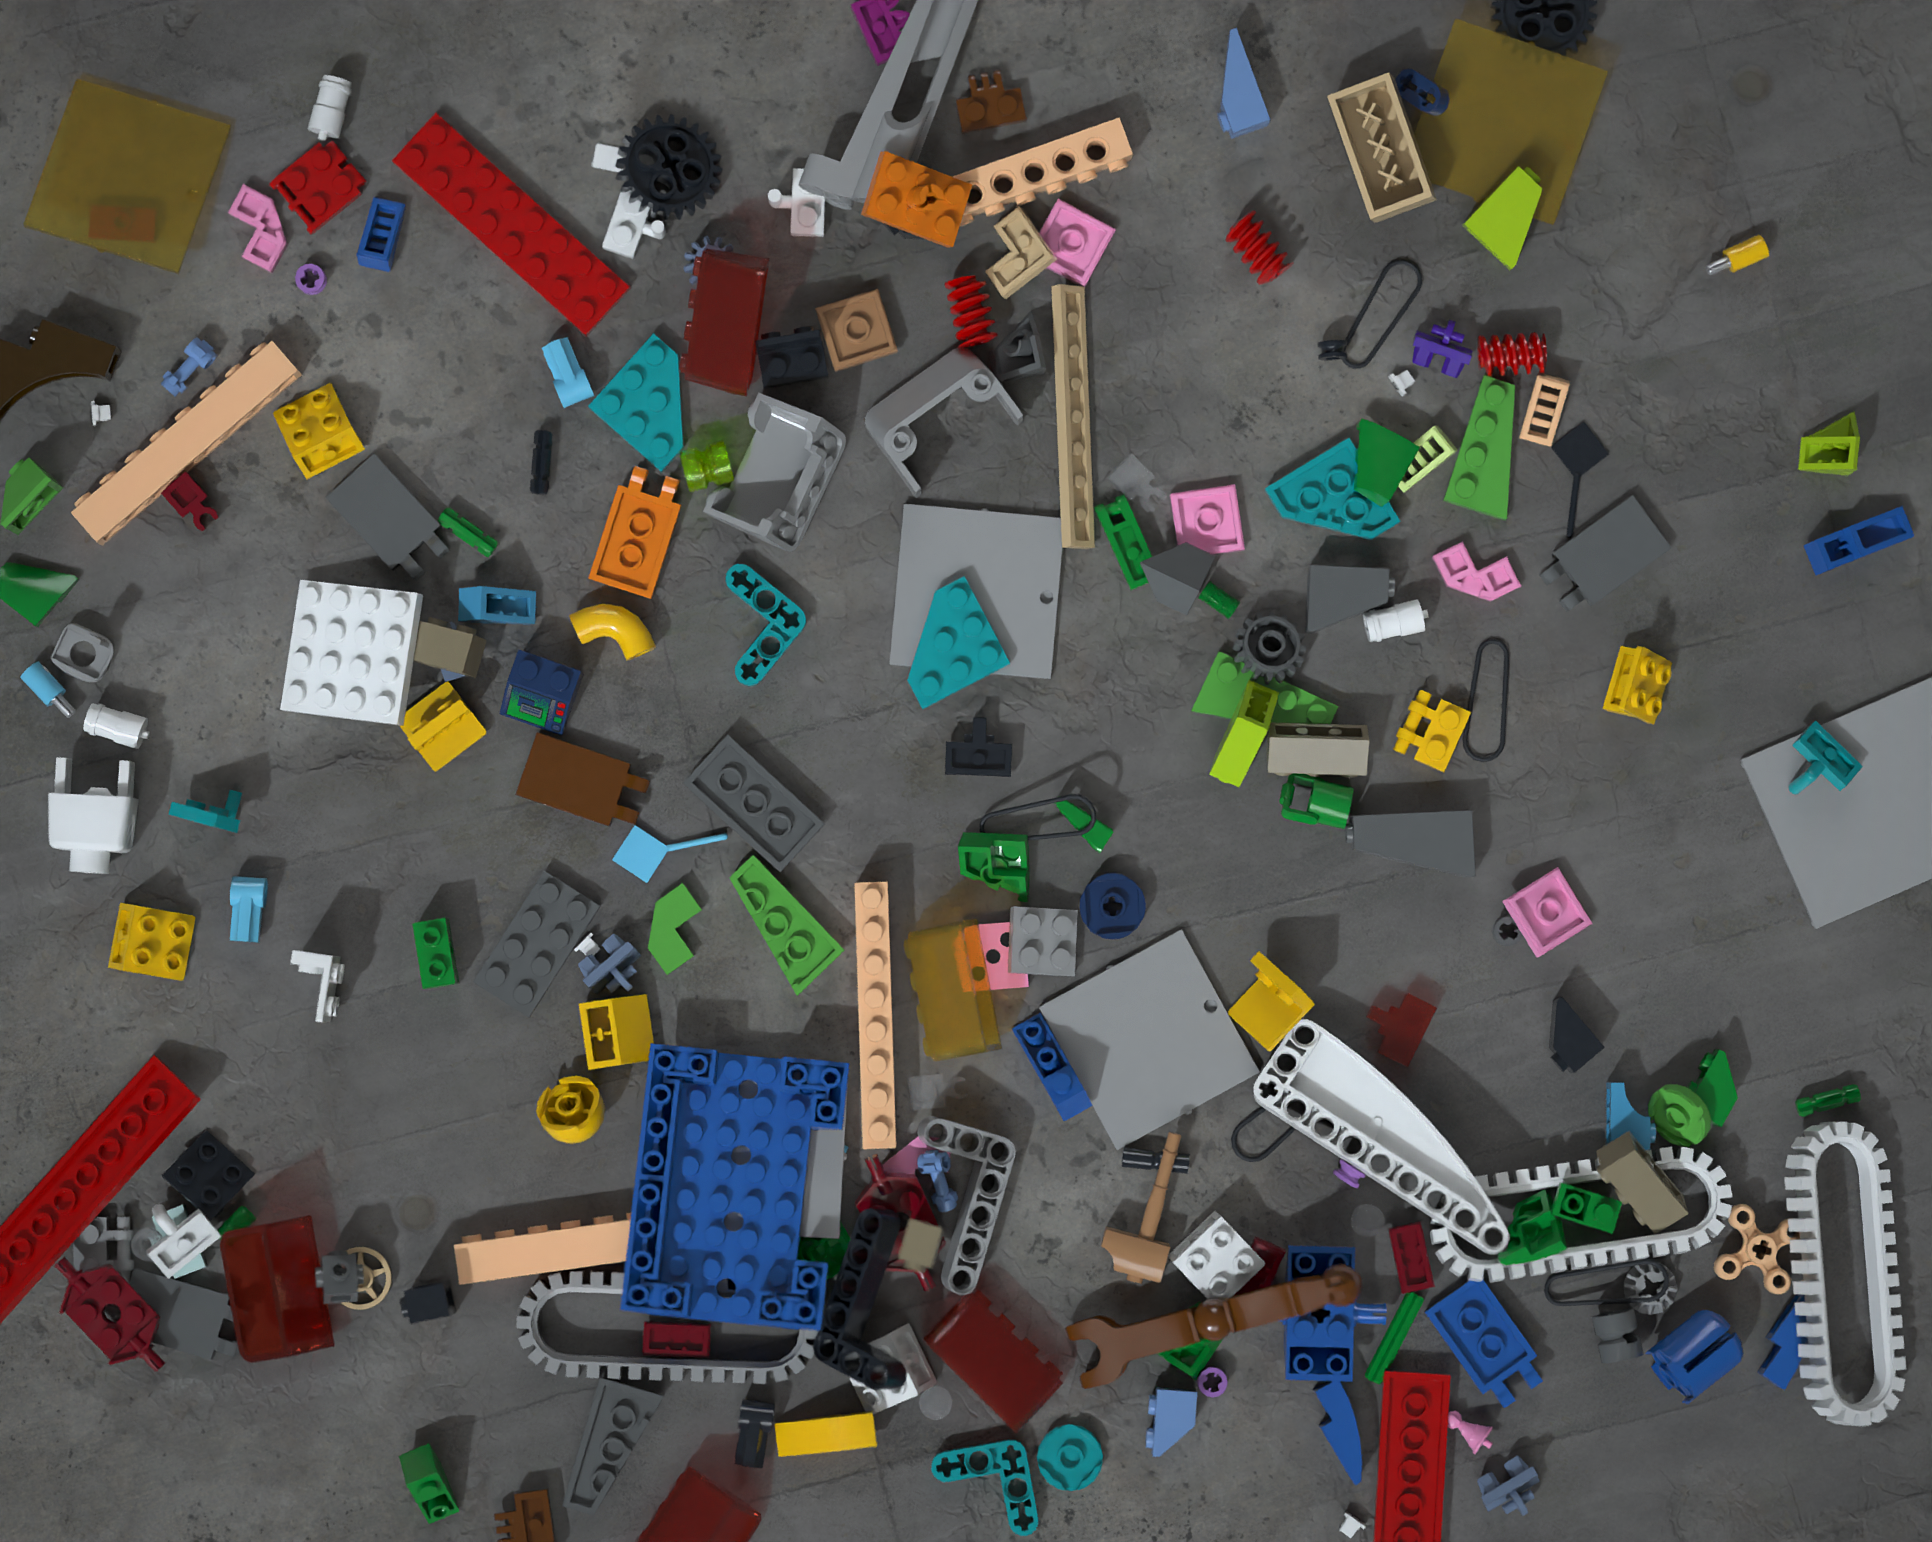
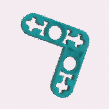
M736 564L729 568L726 573L725 580L728 588L770 622L735 666L737 680L744 686L752 687L758 685L802 633L806 626V617L800 607L752 568L745 564ZM744 571L747 572L746 579L753 586L756 580L762 583L753 591L750 599L745 596V594L750 592L749 589L742 584L738 587L733 585L735 579L732 575L735 572L738 574ZM762 591H770L775 595V604L769 609H762L757 605V596ZM782 601L788 604L782 608L787 614L793 615L795 612L799 614L797 621L800 625L797 628L794 626H790L788 629L785 628L786 621L779 614L776 619L770 616L779 609ZM767 637H775L780 642V649L774 655H767L761 649V643ZM756 650L762 659L770 663L767 667L760 663L755 670L758 674L757 678L749 677L745 680L742 678L744 671L741 668L744 664L751 666L755 662L756 658L750 655Z
M1006 1439L942 1451L933 1458L931 1462L932 1473L937 1480L942 1482H952L1000 1473L1011 1530L1020 1536H1028L1036 1530L1038 1526L1037 1508L1026 1450L1020 1441ZM1013 1445L1014 1450L1021 1451V1455L1016 1457L1017 1469L1024 1466L1025 1472H1013L1007 1476L1004 1475V1469L1011 1470L1009 1460L1002 1458V1453L1007 1452V1446ZM982 1451L988 1456V1464L984 1469L976 1470L970 1466L969 1458L973 1452ZM957 1454H965L964 1465L968 1471L967 1473L961 1474V1467L952 1468L951 1475L944 1476L942 1470L937 1471L936 1466L941 1464V1458L948 1457V1461L953 1463L960 1461ZM1014 1478H1021L1027 1484L1026 1493L1020 1497H1015L1008 1491V1484ZM1030 1499L1031 1505H1024L1026 1515L1032 1516L1033 1521L1028 1523L1027 1529H1022L1020 1524H1014V1519L1019 1518L1018 1506L1011 1509L1010 1502L1021 1503Z

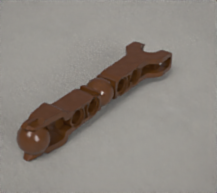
M1344 1264L1333 1265L1327 1268L1322 1275L1300 1277L1229 1297L1223 1301L1207 1299L1197 1307L1179 1310L1131 1324L1122 1325L1110 1317L1097 1315L1074 1322L1067 1326L1065 1330L1069 1340L1089 1339L1096 1343L1100 1350L1101 1360L1098 1366L1080 1375L1081 1386L1087 1389L1114 1382L1123 1375L1129 1362L1134 1359L1200 1342L1203 1339L1219 1341L1230 1333L1301 1316L1329 1303L1337 1307L1349 1306L1360 1297L1362 1279L1350 1266Z

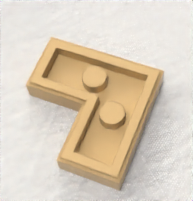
M1017 207L993 226L1011 252L985 271L1001 296L1005 299L1057 260L1050 247L1021 207Z

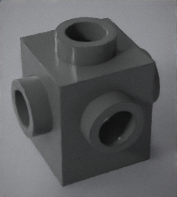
M337 1250L329 1252L328 1256H322L321 1267H315L316 1287L323 1288L324 1304L357 1302L358 1284H364L363 1265L356 1264V1254H348L347 1251Z

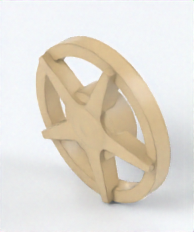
M355 1247L346 1250L348 1254L358 1252L357 1264L363 1265L364 1284H358V1292L366 1291L374 1301L366 1304H355L352 1302H344L342 1304L358 1310L368 1309L379 1304L388 1294L392 1283V1272L389 1263L382 1254L368 1247ZM363 1252L376 1257L384 1268L372 1270L366 1266ZM385 1272V1287L378 1297L372 1287L374 1277Z

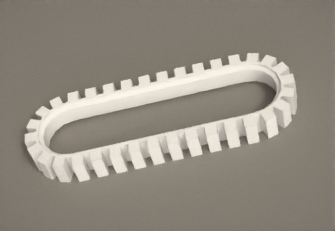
M1847 1121L1822 1122L1820 1125H1812L1803 1131L1805 1137L1796 1138L1791 1147L1799 1155H1787L1785 1166L1786 1168L1796 1170L1795 1176L1784 1177L1785 1190H1796L1797 1197L1786 1198L1787 1211H1798V1218L1788 1219L1789 1231L1800 1232V1239L1790 1240V1252L1801 1253L1802 1260L1791 1261L1792 1273L1803 1274V1281L1793 1282L1794 1294L1805 1295L1804 1302H1794L1795 1315H1806L1807 1319L1805 1323H1796L1797 1336H1808V1343L1798 1344L1799 1357L1810 1358V1364L1799 1365L1800 1378L1812 1379L1813 1383L1803 1387L1806 1398L1816 1400L1812 1408L1819 1415L1827 1416L1826 1420L1835 1424L1868 1426L1871 1425V1422H1880L1888 1415L1885 1409H1895L1900 1400L1891 1392H1903L1905 1379L1895 1377L1896 1370L1906 1369L1905 1357L1894 1356V1349L1904 1348V1338L1892 1333L1893 1328H1903L1902 1315H1891V1308L1901 1307L1900 1294H1889V1287L1899 1286L1898 1273H1888L1887 1266L1898 1265L1897 1252H1886L1885 1246L1896 1244L1895 1232H1884V1224L1894 1223L1893 1211H1883L1882 1203H1893L1892 1190H1881L1880 1185L1883 1182H1891L1890 1169H1879L1878 1164L1886 1161L1887 1157L1883 1148H1873L1879 1140L1872 1132H1863V1126L1856 1123H1847ZM1834 1143H1840L1850 1150L1856 1160L1859 1173L1874 1359V1381L1872 1387L1860 1402L1850 1404L1840 1397L1835 1389L1832 1378L1816 1182L1817 1162L1822 1152Z
M1672 1147L1659 1148L1655 1151L1656 1163L1663 1171L1671 1169L1685 1170L1696 1175L1705 1185L1709 1195L1708 1210L1704 1219L1693 1228L1571 1247L1555 1255L1533 1262L1502 1265L1498 1259L1476 1260L1465 1255L1456 1245L1452 1230L1431 1217L1430 1224L1442 1227V1229H1435L1430 1232L1431 1244H1445L1435 1254L1441 1263L1452 1257L1455 1259L1449 1268V1271L1460 1277L1467 1267L1469 1268L1468 1281L1481 1282L1484 1270H1488L1490 1283L1504 1280L1503 1268L1508 1267L1510 1279L1523 1278L1525 1276L1524 1265L1529 1264L1531 1276L1543 1275L1546 1273L1545 1261H1549L1551 1273H1556L1567 1269L1565 1258H1570L1571 1270H1576L1587 1266L1585 1255H1590L1592 1267L1608 1263L1606 1252H1611L1612 1264L1626 1262L1628 1260L1627 1249L1630 1248L1633 1261L1646 1259L1649 1257L1647 1246L1650 1245L1653 1258L1666 1256L1669 1254V1242H1672L1674 1254L1686 1253L1690 1251L1689 1238L1695 1249L1710 1242L1707 1233L1714 1238L1725 1227L1716 1218L1726 1220L1730 1217L1732 1206L1720 1203V1201L1733 1197L1731 1185H1717V1182L1727 1175L1721 1166L1709 1172L1707 1168L1713 1158L1702 1152L1695 1161H1692L1694 1153L1692 1148H1679L1676 1159L1673 1157ZM1646 1150L1648 1154L1652 1157L1651 1150ZM1597 1158V1159L1594 1161V1162H1595V1167H1597L1598 1165H1600V1164H1599V1161H1598V1158ZM1590 1159L1574 1163L1576 1174H1571L1569 1162L1556 1164L1554 1166L1555 1177L1552 1178L1549 1165L1536 1167L1533 1170L1535 1180L1530 1181L1528 1169L1516 1170L1513 1173L1514 1183L1512 1184L1509 1182L1508 1172L1495 1173L1492 1176L1493 1187H1489L1487 1175L1474 1177L1488 1198L1558 1187L1560 1182L1573 1185L1603 1180L1597 1168L1596 1171H1592ZM1444 1196L1437 1203L1442 1208L1446 1205Z

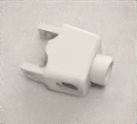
M56 757L54 793H48L49 844L56 849L71 851L69 872L109 874L110 853H128L131 851L139 799L133 798L134 762L119 761L117 796H113L108 788L91 787L82 795L70 794L72 759Z

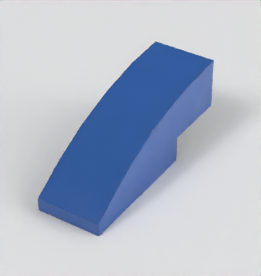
M1903 506L1816 539L1803 546L1817 576L1914 537V533Z
M1795 1294L1765 1338L1776 1346L1757 1371L1761 1376L1785 1390L1802 1359V1357H1799L1798 1344L1808 1342V1336H1797L1796 1323L1807 1322L1806 1315H1795L1794 1302H1804V1294Z
M1326 1381L1313 1389L1329 1416V1419L1319 1424V1427L1351 1481L1357 1485L1361 1482L1362 1455L1356 1418L1349 1398L1340 1381Z

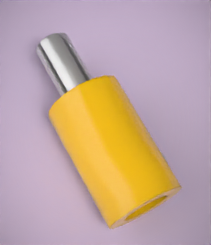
M1758 234L1723 250V258L1707 264L1706 270H1709V275H1713L1726 268H1729L1732 273L1769 257L1768 247L1763 237Z

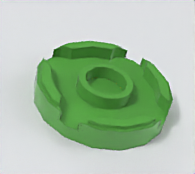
M1666 1084L1658 1089L1648 1102L1650 1120L1654 1119L1658 1126L1656 1127L1657 1132L1672 1144L1680 1147H1689L1691 1144L1696 1145L1707 1136L1711 1128V1117L1706 1105L1697 1094L1687 1087L1678 1084Z

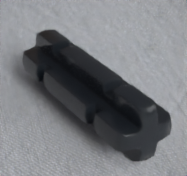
M536 430L534 433L536 448H533L531 474L533 479L530 480V492L532 494L546 495L548 493L549 481L547 477L550 475L551 449H549V446H552L553 439L551 431Z

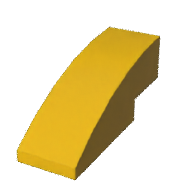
M873 1411L774 1423L779 1457L877 1446Z

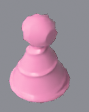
M1450 1411L1448 1413V1428H1458L1462 1436L1472 1449L1473 1454H1476L1482 1445L1490 1449L1493 1443L1487 1440V1437L1493 1429L1492 1426L1487 1427L1462 1421V1416L1457 1411Z

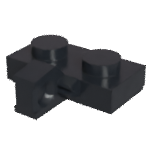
M973 717V734H964V742H946L945 775L1011 777L1012 744L994 743V735H986L987 718Z

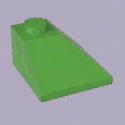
M30 457L25 461L23 459L19 460L10 469L9 474L11 476L6 480L0 524L16 535H19L63 489L51 475Z

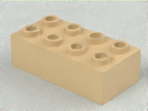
M1389 72L1327 96L1370 220L1377 223L1437 200L1394 77Z

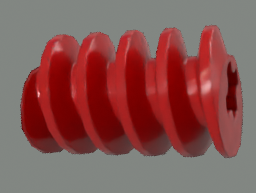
M1253 210L1229 229L1230 231L1225 240L1228 243L1238 241L1233 251L1236 254L1246 251L1241 261L1243 264L1253 262L1249 272L1251 274L1261 272L1257 278V283L1262 285L1278 278L1294 262L1283 264L1288 253H1275L1280 245L1279 241L1268 244L1267 241L1272 232H1259L1264 221L1261 220L1253 223L1251 220L1257 213Z
M975 275L956 278L944 284L946 289L954 290L947 295L949 302L956 303L950 307V313L960 315L953 320V326L963 328L955 335L956 339L965 341L958 348L981 345L998 336L997 332L987 331V328L994 324L995 320L984 318L985 314L992 311V307L982 306L981 302L988 299L989 294L979 293L978 290L987 285L986 281L976 280Z
M1532 332L1527 342L1525 335L1518 333L1515 343L1510 334L1504 335L1502 343L1495 334L1491 336L1489 344L1483 335L1478 336L1477 359L1479 370L1485 368L1488 377H1491L1494 367H1498L1501 376H1505L1507 366H1511L1514 375H1518L1520 365H1524L1527 374H1531L1533 365L1537 364L1540 374L1544 373L1547 363L1545 334L1543 333L1540 341L1538 334Z

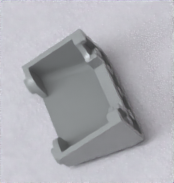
M758 393L755 401L748 409L749 423L756 430L730 487L719 486L711 491L706 499V506L703 512L771 545L792 552L800 545L842 456L846 438L842 431L822 417Z

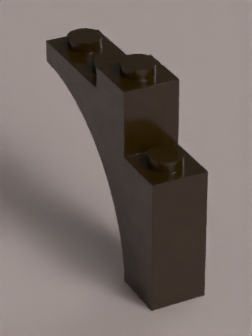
M43 319L40 326L36 325L31 333L29 343L32 345L31 350L0 339V421L20 399L35 389L51 382L76 377H92L111 381L122 351L117 346Z

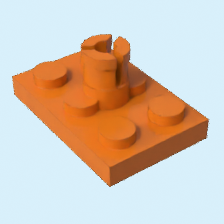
M881 151L861 215L950 248L954 246L972 184L887 151Z

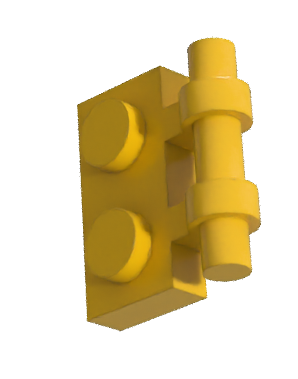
M1419 690L1415 701L1411 700L1408 710L1410 713L1403 728L1399 727L1395 735L1398 739L1393 750L1405 755L1410 744L1419 747L1414 760L1444 773L1471 712L1443 699L1440 700L1435 711L1427 707L1432 695L1426 691ZM1422 717L1431 720L1424 737L1415 734Z

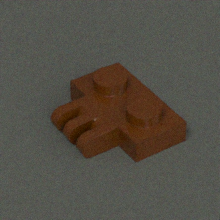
M1000 70L993 71L995 84H989L987 72L980 73L982 86L977 87L974 75L968 76L971 97L956 100L962 134L1026 122L1021 89L1004 90Z
M548 1488L515 1493L516 1510L494 1513L495 1521L508 1519L509 1525L496 1527V1534L510 1532V1538H502L497 1540L498 1542H555Z

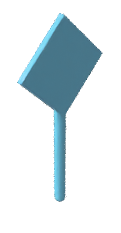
M634 825L612 860L648 883L667 852L726 840L728 834L723 833L665 845Z

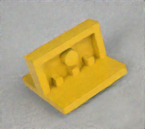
M1620 646L1602 709L1654 724L1656 717L1662 709V697L1665 686L1671 678L1672 662L1645 647L1637 646L1634 649Z
M449 682L443 683L406 711L404 725L400 726L414 749L419 751L435 772L487 734L485 728Z

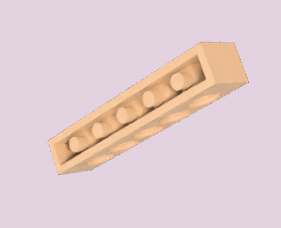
M1120 117L953 176L972 184L971 189L979 191L982 195L978 203L966 204L960 227L973 222V216L985 212L986 216H992L1004 211V205L1016 201L1017 205H1023L1035 200V194L1047 190L1048 194H1054L1066 189V183L1078 179L1079 183H1085L1097 177L1096 173L1105 169H1109L1110 172H1116L1128 166L1127 162L1132 160L1133 153ZM1091 146H1100L1104 150L1105 156L1100 160H1093L1087 155V150ZM1060 157L1071 158L1074 162V167L1069 171L1060 170L1056 166V161ZM1035 167L1043 172V178L1038 182L1029 181L1025 176V172L1029 168ZM998 179H1008L1013 185L1012 189L1007 193L998 192L994 187Z

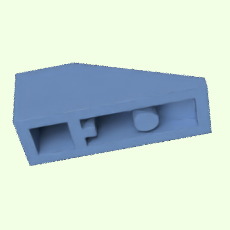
M1237 28L1231 29L1228 36L1220 105L1221 112L1217 113L1222 131H1229L1231 139L1266 127L1270 122L1269 114Z

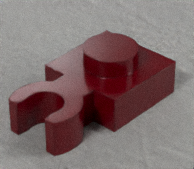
M187 471L161 492L182 518L191 512L194 525L200 531L206 529L205 525L201 522L202 514L209 513L215 520L219 518V514L214 508L203 505L202 501L208 495Z

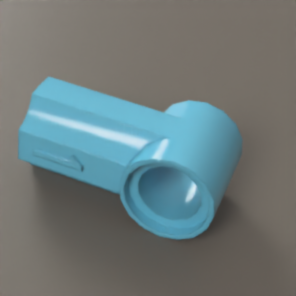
M568 337L557 339L542 347L548 367L551 369L555 379L553 384L563 408L594 396L584 369L580 368Z
M232 877L230 886V905L233 906L230 929L231 941L260 943L262 908H265L268 892L267 878Z

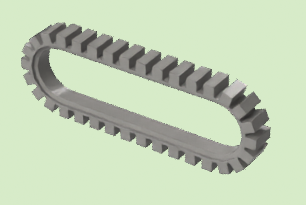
M571 1270L570 1283H565L563 1272L549 1275L551 1289L543 1279L536 1283L530 1289L538 1299L527 1294L519 1306L530 1312V1315L519 1314L517 1316L516 1329H529L528 1333L518 1337L522 1349L532 1345L536 1347L528 1358L537 1366L547 1357L548 1361L545 1371L555 1375L559 1372L561 1364H566V1377H579L581 1375V1365H587V1378H600L602 1366H608L607 1378L620 1379L622 1377V1366H629L628 1379H642L643 1367H650L649 1380H662L664 1368H670V1381H683L684 1369L686 1368L691 1369V1381L703 1382L705 1380V1369H712V1382H725L726 1370H733V1383H745L747 1371H754L753 1383L766 1384L767 1371L771 1370L773 1371L775 1381L779 1382L789 1378L786 1369L787 1365L795 1374L806 1367V1363L799 1354L812 1359L814 1344L806 1340L815 1339L818 1332L815 1330H799L798 1341L793 1350L783 1358L772 1361L575 1355L557 1352L548 1346L540 1334L538 1323L541 1309L548 1299L566 1292L622 1294L624 1272L617 1271L612 1272L611 1284H605V1271H592L590 1283H584L585 1270ZM724 1279L718 1284L717 1291L721 1297L730 1298L735 1294L736 1288H729V1279Z

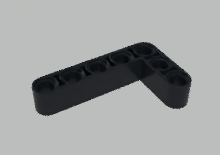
M869 1208L863 1210L856 1221L822 1318L821 1331L817 1332L814 1341L813 1351L820 1362L871 1389L895 1390L901 1388L906 1382L907 1370L905 1365L900 1360L862 1341L861 1338L901 1224L900 1218L895 1211Z

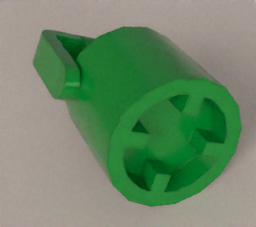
M1292 773L1288 776L1287 783L1282 785L1279 800L1282 805L1281 815L1285 819L1314 825L1318 823L1345 829L1354 788L1327 782L1320 777ZM1293 784L1312 787L1307 811L1289 808L1294 797L1295 786Z

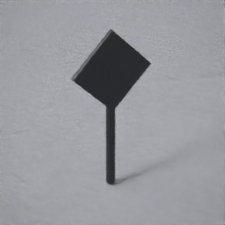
M1582 422L1551 446L1555 454L1573 475L1566 533L1568 538L1573 536L1580 477L1609 455L1585 422Z

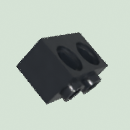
M450 1280L409 1288L404 1291V1298H400L403 1318L409 1317L410 1324L448 1317L456 1313Z

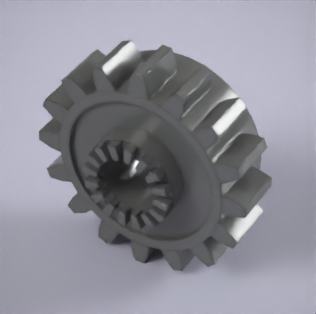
M1270 611L1269 615L1265 617L1260 612L1257 613L1254 617V622L1247 618L1242 625L1244 629H1238L1235 635L1238 640L1232 646L1233 650L1240 651L1234 659L1235 662H1244L1245 664L1241 672L1244 674L1249 670L1252 671V681H1256L1259 676L1264 677L1265 685H1269L1272 677H1275L1279 684L1283 682L1285 674L1292 678L1296 672L1295 667L1300 668L1304 661L1300 656H1303L1306 652V646L1300 645L1305 636L1304 634H1298L1296 631L1298 624L1296 622L1293 624L1289 623L1286 615H1283L1281 618L1275 616L1273 611ZM1263 644H1272L1276 652L1266 650Z

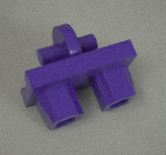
M1449 319L1446 328L1436 324L1432 327L1431 333L1441 336L1442 339L1418 330L1416 331L1413 339V346L1415 347L1412 363L1429 368L1433 354L1436 353L1446 357L1441 372L1457 378L1464 365H1469L1472 358V350L1449 342L1452 340L1462 344L1465 336L1462 333L1453 331L1456 321Z

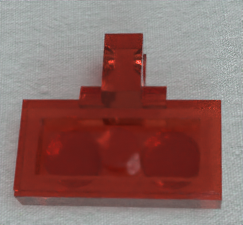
M1409 993L1405 994L1399 1008L1390 1006L1388 1012L1371 1005L1366 1018L1380 1024L1381 1027L1378 1033L1384 1035L1377 1052L1408 1067L1437 1008Z

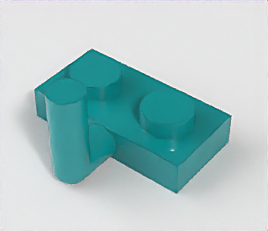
M1815 720L1792 745L1811 765L1804 773L1791 782L1788 788L1792 794L1797 795L1822 774L1841 791L1863 766Z
M229 790L224 809L210 805L208 811H206L205 803L190 799L186 800L185 805L172 802L169 815L237 833L241 820L235 818L242 793Z

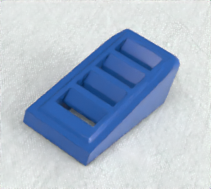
M373 197L356 255L360 266L390 272L406 205L404 203ZM378 211L394 214V219L377 216ZM375 224L390 227L391 230L386 231L382 229L375 228ZM372 237L386 240L387 244L373 242Z

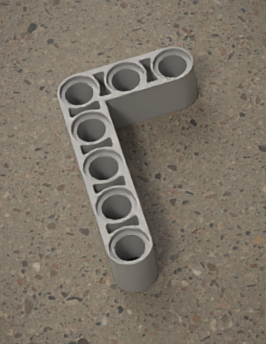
M929 1116L920 1122L917 1131L919 1139L924 1144L975 1160L941 1273L942 1283L947 1289L958 1295H966L971 1293L977 1285L1016 1150L1011 1140L1000 1135L936 1116ZM939 1123L942 1127V1135L938 1140L932 1141L929 1138V1130L931 1126ZM970 1133L973 1137V1144L969 1149L962 1150L960 1139L964 1134ZM1001 1142L1004 1152L1000 1158L993 1159L991 1148L995 1143ZM992 1174L994 1185L990 1190L984 1191L981 1181L986 1175ZM982 1206L985 1210V1216L980 1222L974 1223L972 1212L976 1207ZM973 1238L975 1241L974 1251L964 1255L962 1251L964 1241ZM959 1270H964L966 1274L964 1283L961 1286L955 1287L952 1282L954 1274Z

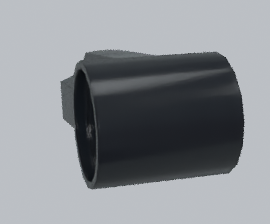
M742 1399L738 1422L740 1433L735 1454L736 1465L763 1469L768 1433L771 1434L775 1404Z

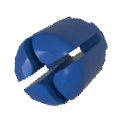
M1710 1310L1697 1311L1646 1352V1355L1652 1354L1656 1362L1651 1368L1668 1390L1673 1387L1686 1398L1681 1402L1687 1405L1738 1365L1744 1354L1742 1342L1737 1333L1733 1332L1731 1335L1725 1333L1731 1325L1724 1317Z

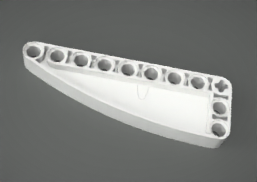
M1308 1019L1300 1020L1287 1033L1254 1084V1098L1256 1102L1488 1254L1501 1252L1509 1240L1507 1228L1470 1170L1439 1131L1398 1088L1359 1054L1313 1021ZM1302 1028L1310 1029L1314 1034V1039L1311 1043L1301 1044L1295 1038L1296 1032ZM1282 1056H1291L1295 1060L1296 1066L1292 1071L1284 1072L1278 1068L1277 1062ZM1270 1084H1273L1275 1086L1274 1092L1277 1095L1275 1097L1269 1095L1266 1099L1263 1098V1090L1260 1087L1262 1085L1268 1087ZM1299 1101L1303 1103L1306 1108L1305 1114L1299 1118L1290 1116L1287 1112V1106L1291 1102ZM1326 1119L1333 1124L1334 1130L1330 1135L1321 1136L1316 1132L1315 1124L1319 1120ZM1348 1138H1356L1361 1142L1362 1148L1356 1154H1349L1343 1149V1142ZM1376 1156L1386 1157L1390 1167L1387 1171L1378 1173L1372 1169L1371 1160ZM1405 1174L1413 1175L1418 1181V1186L1412 1191L1403 1190L1399 1185L1401 1176ZM1438 1192L1445 1197L1446 1205L1442 1209L1435 1210L1428 1205L1427 1197L1431 1193ZM1460 1211L1470 1212L1474 1217V1224L1469 1228L1460 1227L1455 1220L1456 1214ZM1487 1230H1498L1502 1235V1243L1496 1247L1489 1246L1484 1240V1233Z

